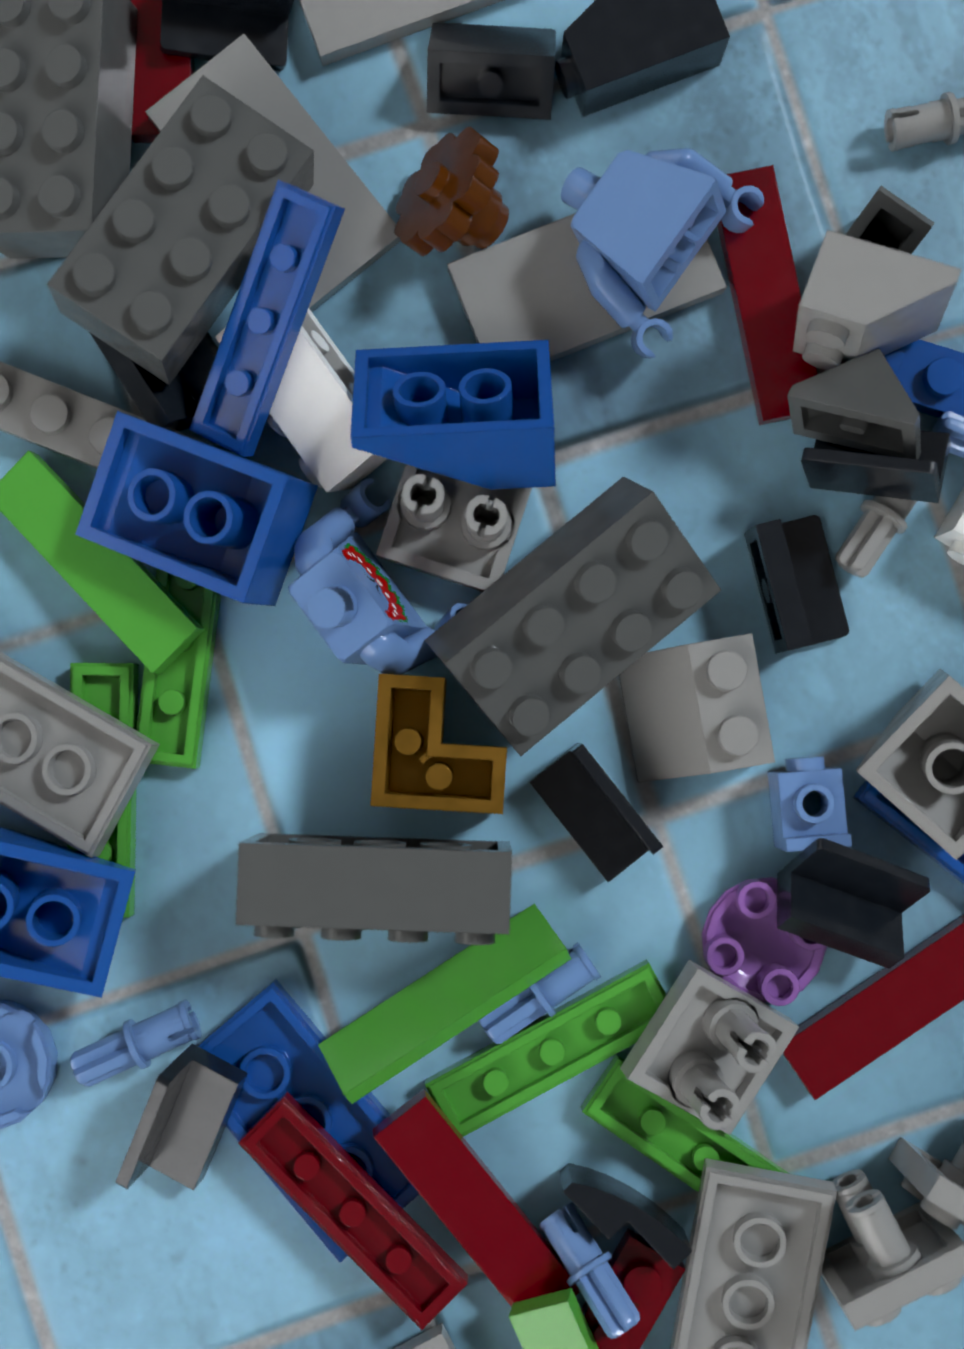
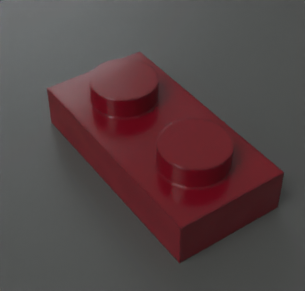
M627 1228L612 1254L613 1258L608 1263L640 1313V1320L634 1327L618 1338L611 1339L606 1335L585 1301L581 1310L599 1349H640L686 1270L683 1261L673 1270L641 1235Z

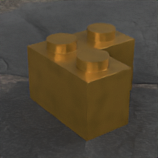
M379 674L370 806L503 814L507 747L443 743L446 678Z

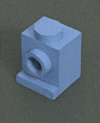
M824 756L787 758L785 759L786 770L768 772L774 847L786 852L803 851L818 838H825L846 847H852L851 834L847 830L842 768L825 767ZM811 791H816L820 794L821 810L814 815H808L803 809V799Z

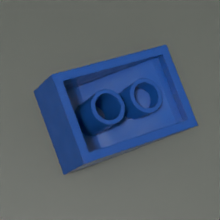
M549 340L356 350L350 435L352 448L490 490L556 486L555 430Z
M117 411L75 535L241 603L276 606L294 555L295 542L302 533L318 485Z
M0 827V977L102 998L136 869L99 857L90 858L80 851L12 829Z

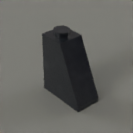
M595 0L564 31L561 59L555 61V71L563 95L566 99L575 97L582 117L720 66L730 35L716 0Z

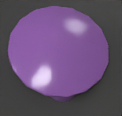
M773 877L747 879L725 890L709 909L702 930L703 958L710 972L758 1000L775 1006H786L797 998L799 992L803 991L819 972L827 946L777 929V879Z

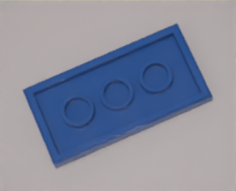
M277 979L272 981L197 1045L248 1073L226 1125L238 1142L288 1092L402 1208L406 1207L420 1195L373 1137V1128L390 1114L372 1092L353 1104L349 1102L341 1091L318 1044L326 1040L325 1036ZM259 1165L335 1258L342 1262L348 1255Z

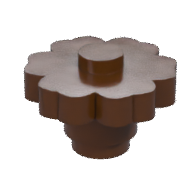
M472 127L465 128L458 136L449 132L438 144L431 147L422 160L420 170L413 173L407 179L395 208L396 213L401 217L395 226L394 234L400 238L401 242L423 257L429 254L433 248L443 253L456 241L463 246L474 245L478 249H484L493 244L503 232L509 218V209L502 203L501 193L494 188L499 176L498 170L493 167L499 154L498 148Z

